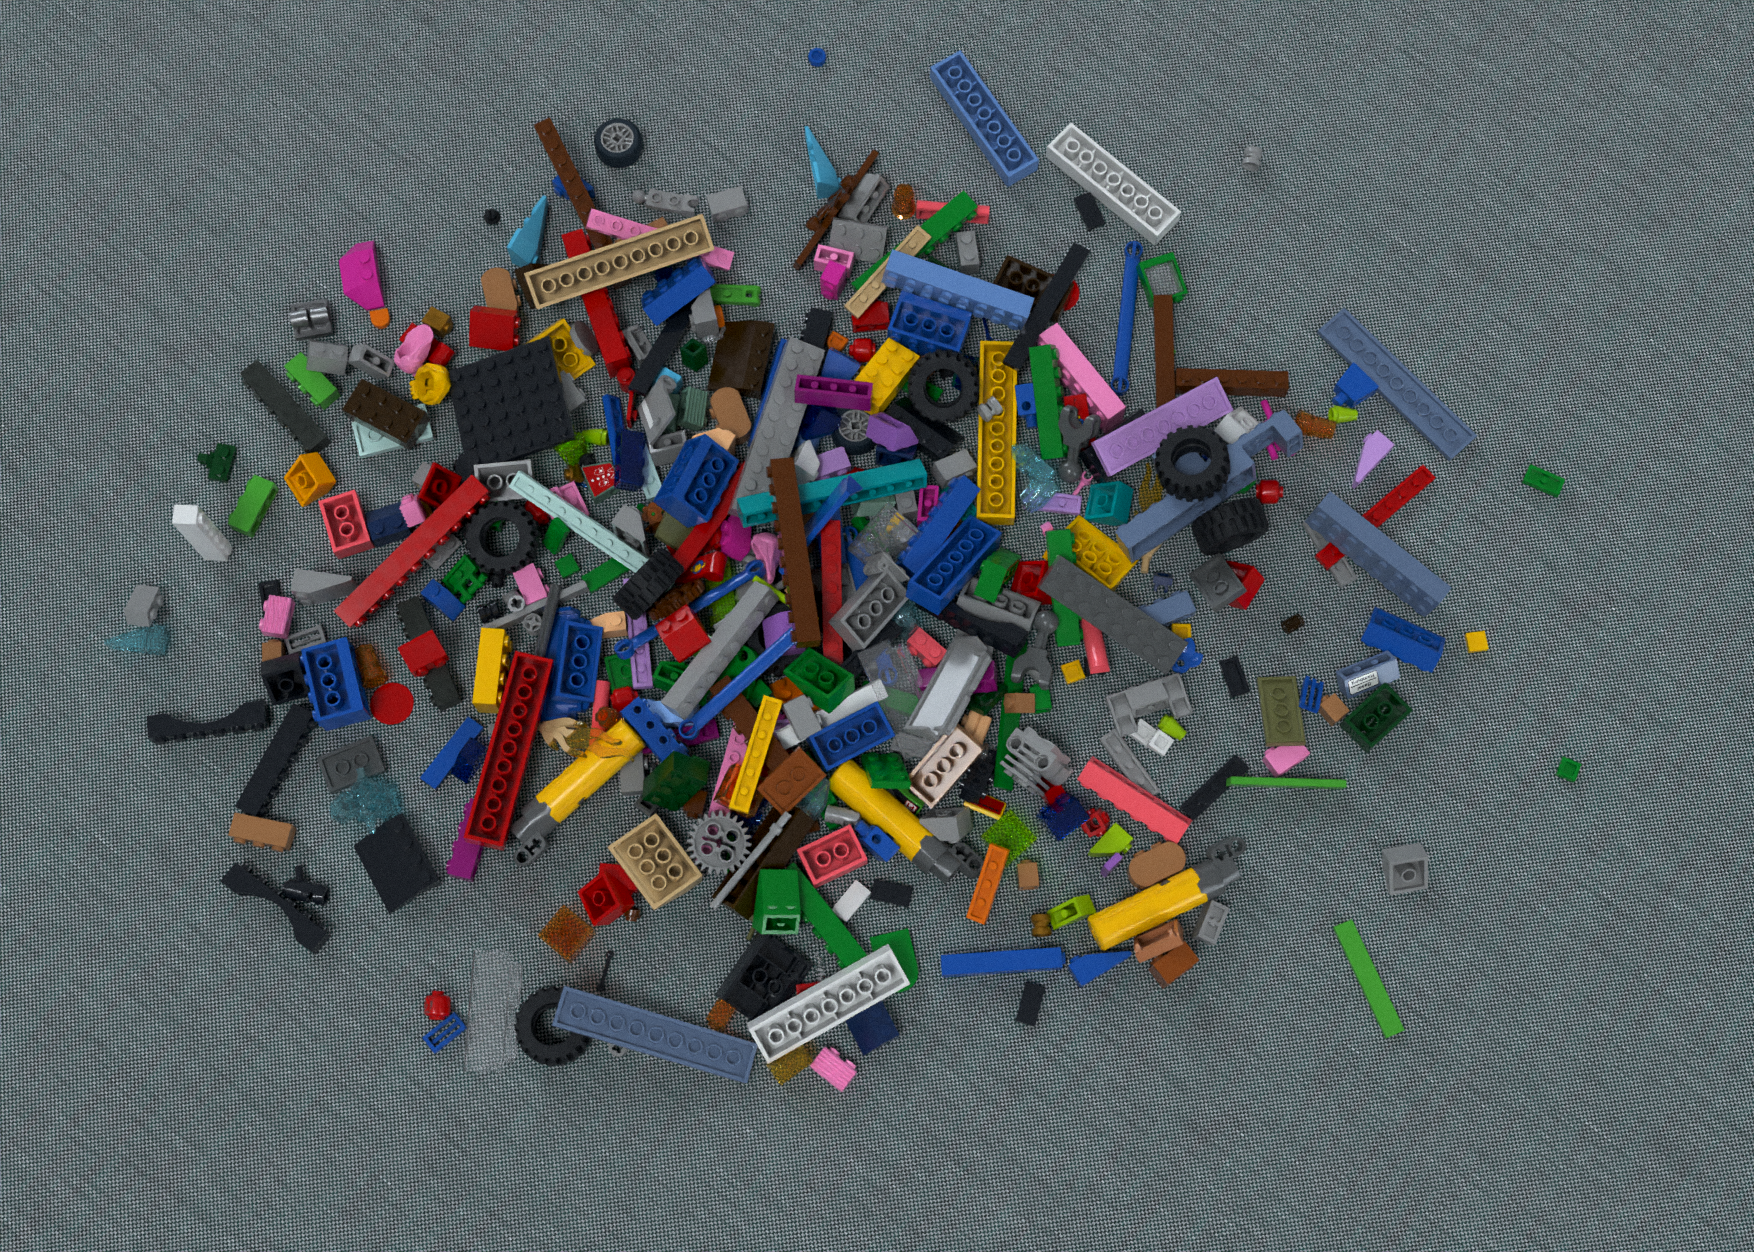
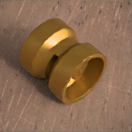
M1036 914L1031 916V923L1034 926L1032 929L1033 937L1052 935L1051 928L1048 927L1051 922V915Z

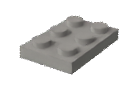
M834 217L829 247L854 252V259L876 263L884 256L888 227Z

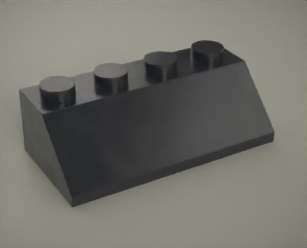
M906 396L894 402L885 413L910 426L918 439V444H915L918 446L917 450L934 462L952 455L965 440L963 436L946 424L940 423V421L932 422L929 421V418L922 417L920 412L914 409L912 402Z

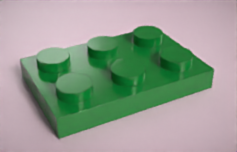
M875 752L862 754L861 762L871 788L910 789L911 781L900 754H878Z

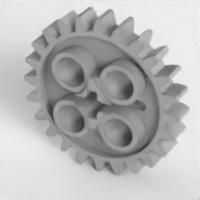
M712 811L710 818L704 814V821L699 818L696 820L699 826L694 824L691 826L695 832H688L692 839L687 840L686 843L692 846L687 848V851L693 852L689 858L697 859L694 865L701 864L700 871L708 868V875H710L712 870H715L716 876L719 875L720 871L723 872L724 876L727 875V869L734 873V866L740 868L741 863L739 861L745 862L746 858L743 855L750 854V851L746 849L752 845L746 842V840L751 838V835H745L748 828L742 829L741 826L744 822L737 823V816L731 819L730 812L723 816L722 811H720L718 816H716L714 811ZM710 826L716 827L717 835H710L707 828ZM730 832L734 833L736 835V841L730 842L727 839L726 834ZM702 837H706L711 841H705ZM718 839H720L721 844H723L720 846V848L716 847L717 843H715ZM708 845L712 851L710 854H704L701 847ZM724 845L734 846L736 850H732L731 848L726 847ZM727 851L730 854V860H723L720 853Z

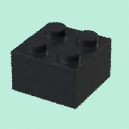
M299 652L261 662V677L273 706L308 696L310 687L306 685L304 680L306 670L301 665Z

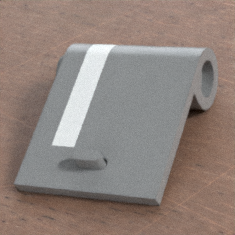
M667 375L660 376L638 407V412L650 445H654L676 415L669 394L676 388V383Z

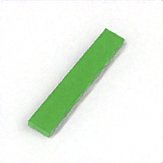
M1231 776L1226 779V786L1339 790L1347 787L1346 780L1237 776Z
M1352 919L1333 927L1385 1039L1404 1031L1403 1025Z

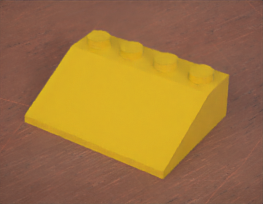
M560 318L524 344L550 336L559 371L562 372L564 370L566 374L570 373L575 380L596 364L590 356L582 353L584 352L582 348L578 349L570 336L571 327L564 318Z
M1080 515L1065 528L1070 529L1071 533L1074 532L1075 544H1072V552H1076V563L1073 564L1112 591L1118 587L1139 561L1136 560L1131 563L1116 542ZM1046 550L1042 557L1048 561Z

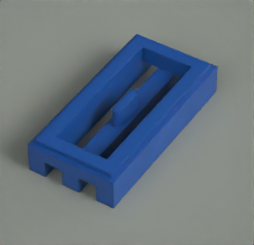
M1306 675L1303 679L1298 707L1317 714L1320 708L1324 682L1316 683V679L1313 678L1311 681L1309 680L1310 677ZM1308 685H1309V686H1311V687H1310V693H1309V697H1308V704L1306 705V704H1305V700H1306L1307 689H1308ZM1315 688H1317V690H1316V695H1315V701H1314V707H1312L1313 698H1314V693H1315Z
M454 1012L422 1038L433 1053L436 1054L464 1032L467 1027L456 1012ZM453 1019L456 1020L455 1023H453L435 1039H433L432 1041L429 1040L433 1035H435ZM459 1025L461 1026V1027L458 1028L455 1032H453L450 1036H448L445 1040H443L440 1044H438L436 1047H434V1045H435L438 1041H440L443 1037H445L447 1034H449V1033H450L452 1030H454L457 1026H459Z

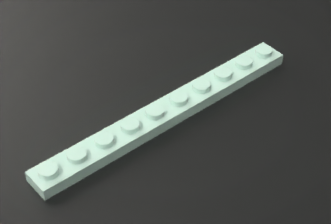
M519 470L509 485L511 489L552 517H559L571 530L636 573L650 559L523 471ZM673 584L664 593L668 592Z

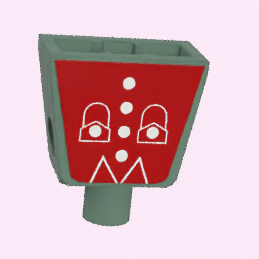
M611 461L581 467L583 478L595 505L621 491L619 480L629 477L625 466L615 470Z

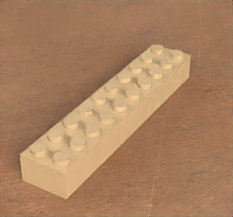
M700 214L524 273L535 307L540 309L715 249L704 216Z

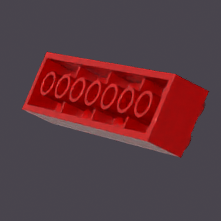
M582 228L561 235L568 259L593 251L588 234L584 235ZM603 287L582 294L581 297L609 377L613 378L617 376L621 368H630V365L633 363L623 332L620 329L617 315L614 312L611 298H609L607 287Z

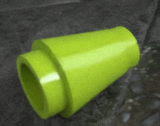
M1335 405L1330 407L1328 411V419L1334 424L1356 421L1358 417L1356 409Z
M605 428L582 431V441L601 447L610 443L608 430Z
M1165 714L1157 724V727L1162 732L1179 741L1187 733L1174 720L1172 715Z

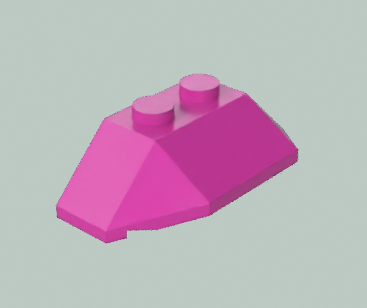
M373 240L357 243L339 259L344 295L366 311L385 308L375 242Z

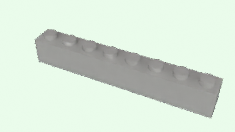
M754 581L711 636L712 642L700 650L661 700V703L671 713L685 720L779 600L770 587Z

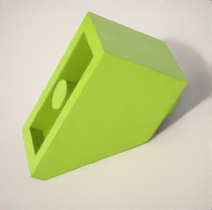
M1115 823L1089 850L1088 855L1090 857L1113 856L1115 853L1121 854L1123 852L1126 854L1132 847L1130 843L1133 838Z
M1088 894L1074 897L1046 912L1051 915V924L1053 929L1056 930L1095 914L1096 910Z

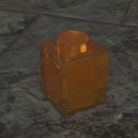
M719 998L706 1017V1020L709 1022L708 1026L717 1032L719 1029L724 1032L737 1010Z

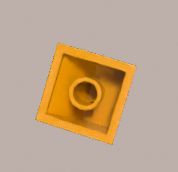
M318 452L301 454L284 476V480L302 507L327 494L337 482Z

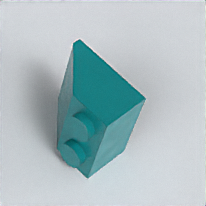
M1121 481L1092 484L1090 486L1084 519L1110 526L1127 524L1134 489Z

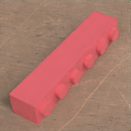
M1094 756L1088 761L1077 779L1083 787L1091 788L1097 792L1100 798L1108 799L1114 803L1113 805L1117 809L1128 812L1132 819L1145 823L1149 830L1163 835L1166 841L1177 844L1192 822L1191 819Z

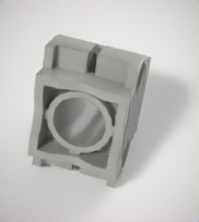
M1029 726L1024 732L1016 728L1006 742L1007 749L1019 759L1016 761L1006 754L1005 758L1014 765L1013 768L1004 761L1000 762L1006 768L1003 772L1012 777L1018 784L1027 788L1033 795L1037 792L1042 797L1044 792L1036 784L1038 783L1047 791L1050 788L1041 780L1042 777L1051 784L1058 786L1063 784L1073 772L1067 766L1071 759L1066 754L1061 753L1055 744L1039 737L1037 732Z

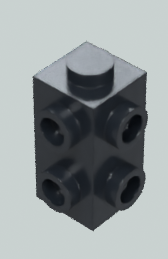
M977 759L974 765L967 770V779L963 778L959 789L962 791L959 798L977 805L980 799L984 800L988 792L986 786L987 784L991 785L995 774L992 773L995 766Z

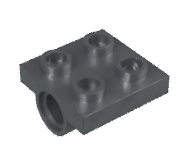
M328 299L290 305V320L296 341L333 335Z

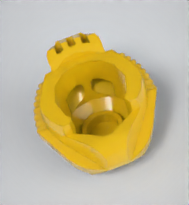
M426 363L419 367L415 374V380L409 383L412 398L414 400L419 399L427 405L440 404L451 387L448 370L442 365Z

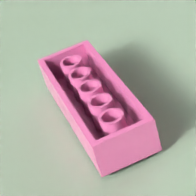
M1056 323L1041 333L1037 346L1052 344L1056 345V348L1059 350V359L1057 360L1058 367L1061 368L1062 373L1060 383L1071 391V395L1086 393L1089 415L1095 414L1101 418L1100 429L1104 433L1123 419L1126 406L1059 324Z

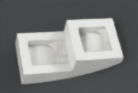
M1141 718L1138 719L1136 722L1138 732L1129 736L1152 751L1164 756L1174 740L1160 729L1156 730Z

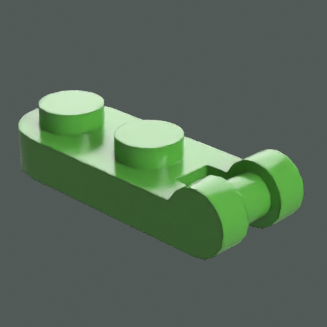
M716 284L710 288L713 303L750 305L752 307L760 306V286ZM746 293H750L752 296L746 297Z

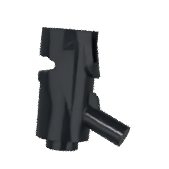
M295 866L296 880L289 879L285 881L282 893H284L286 898L311 903L313 899L316 905L325 906L329 898L330 888L315 881L313 883L308 882L303 875V866Z

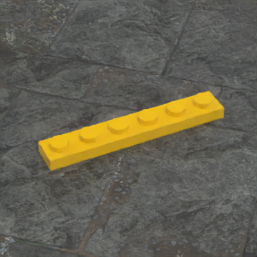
M766 695L763 696L729 809L745 814L749 812L782 706V700Z

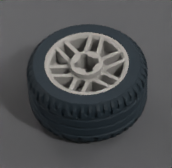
M614 118L605 121L595 133L594 145L597 156L607 166L623 168L632 165L642 153L641 133L637 126L629 120Z
M841 408L834 415L831 422V437L837 448L844 447L846 454L854 456L871 451L877 443L866 437L870 414L863 410Z

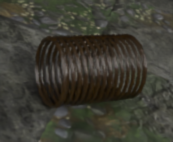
M1298 613L1281 622L1282 629L1288 635L1297 630L1298 627L1300 628L1305 625L1303 618Z

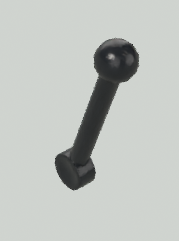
M611 950L606 953L607 959L600 984L597 985V990L600 992L605 990L606 974L610 960L614 956Z

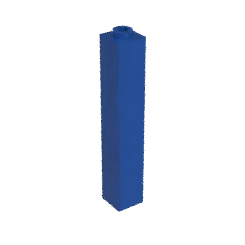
M1061 947L941 955L940 957L942 978L1061 970L1062 965L1066 964L1065 952H1061Z

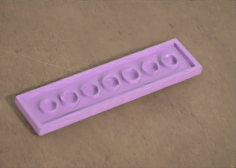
M1215 377L1091 442L1109 477L1155 453L1157 448L1160 447L1159 443L1162 439H1167L1168 433L1177 432L1176 429L1179 427L1185 429L1187 425H1193V428H1198V425L1205 426L1233 411V408L1218 378Z

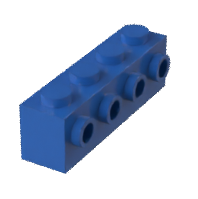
M638 696L619 712L623 719L640 735L646 746L660 762L664 761L673 751L689 756L687 754L689 750L682 742L679 744L674 739L676 737L675 733L670 728L666 729L662 725L663 720L657 713L653 714L649 709L651 706L645 698L640 699Z

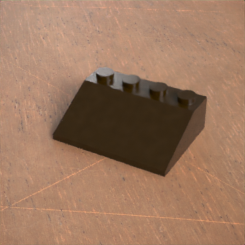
M758 320L726 321L725 327H720L707 391L716 392L721 388L730 387L736 389L740 396L761 400L776 334L775 323Z

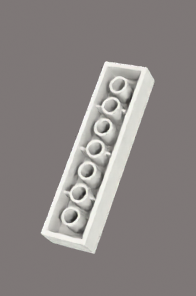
M1070 123L1047 146L1046 158L1084 189L1091 192L1094 197L1154 246L1179 221L1181 214L1179 209L1074 124Z
M889 944L748 1022V1029L769 1064L908 986L910 982Z

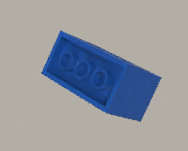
M901 291L888 327L887 339H893L921 356H925L929 352H935L938 349H950L953 352L962 353L971 327L972 312Z
M706 434L687 440L653 502L687 528L708 522L713 516L712 511L721 501V494L729 486L728 481L735 474L739 460Z
M347 637L301 649L302 656H300V662L306 670L304 680L306 685L310 687L308 698L310 703L314 705L315 710L312 711L314 721L318 722L319 726L329 731L372 719L356 650Z

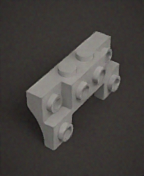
M1179 673L1158 680H1150L1145 684L1131 686L1127 690L1106 696V704L1113 718V724L1119 738L1138 732L1134 718L1169 707L1174 720L1193 714V709L1189 703Z

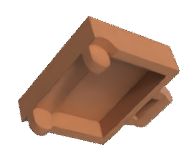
M1178 919L1168 923H1161L1147 930V932L1134 937L1135 956L1139 963L1184 944L1183 928Z

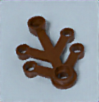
M850 174L846 175L839 184L841 187L816 212L818 217L813 215L806 222L805 227L810 231L816 232L822 225L820 220L826 213L832 218L839 210L836 208L838 200L844 204L850 198L847 192L855 186L856 177Z

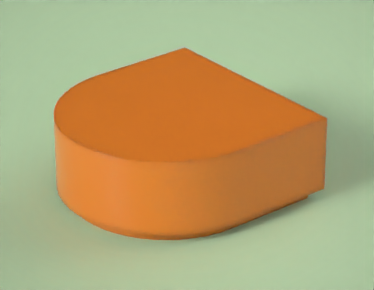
M716 305L714 309L718 328L725 327L721 305Z
M388 308L369 311L374 327L384 329L390 324Z
M832 331L827 339V348L829 350L832 347L842 352L849 339Z

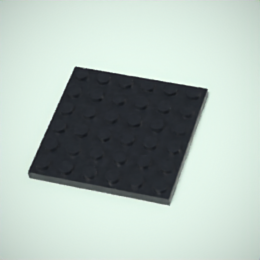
M550 336L448 371L451 381L449 389L466 465L470 475H474V465L515 461L576 439Z

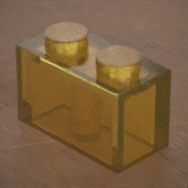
M801 1045L771 1063H767L766 1066L781 1086L814 1061L804 1046Z

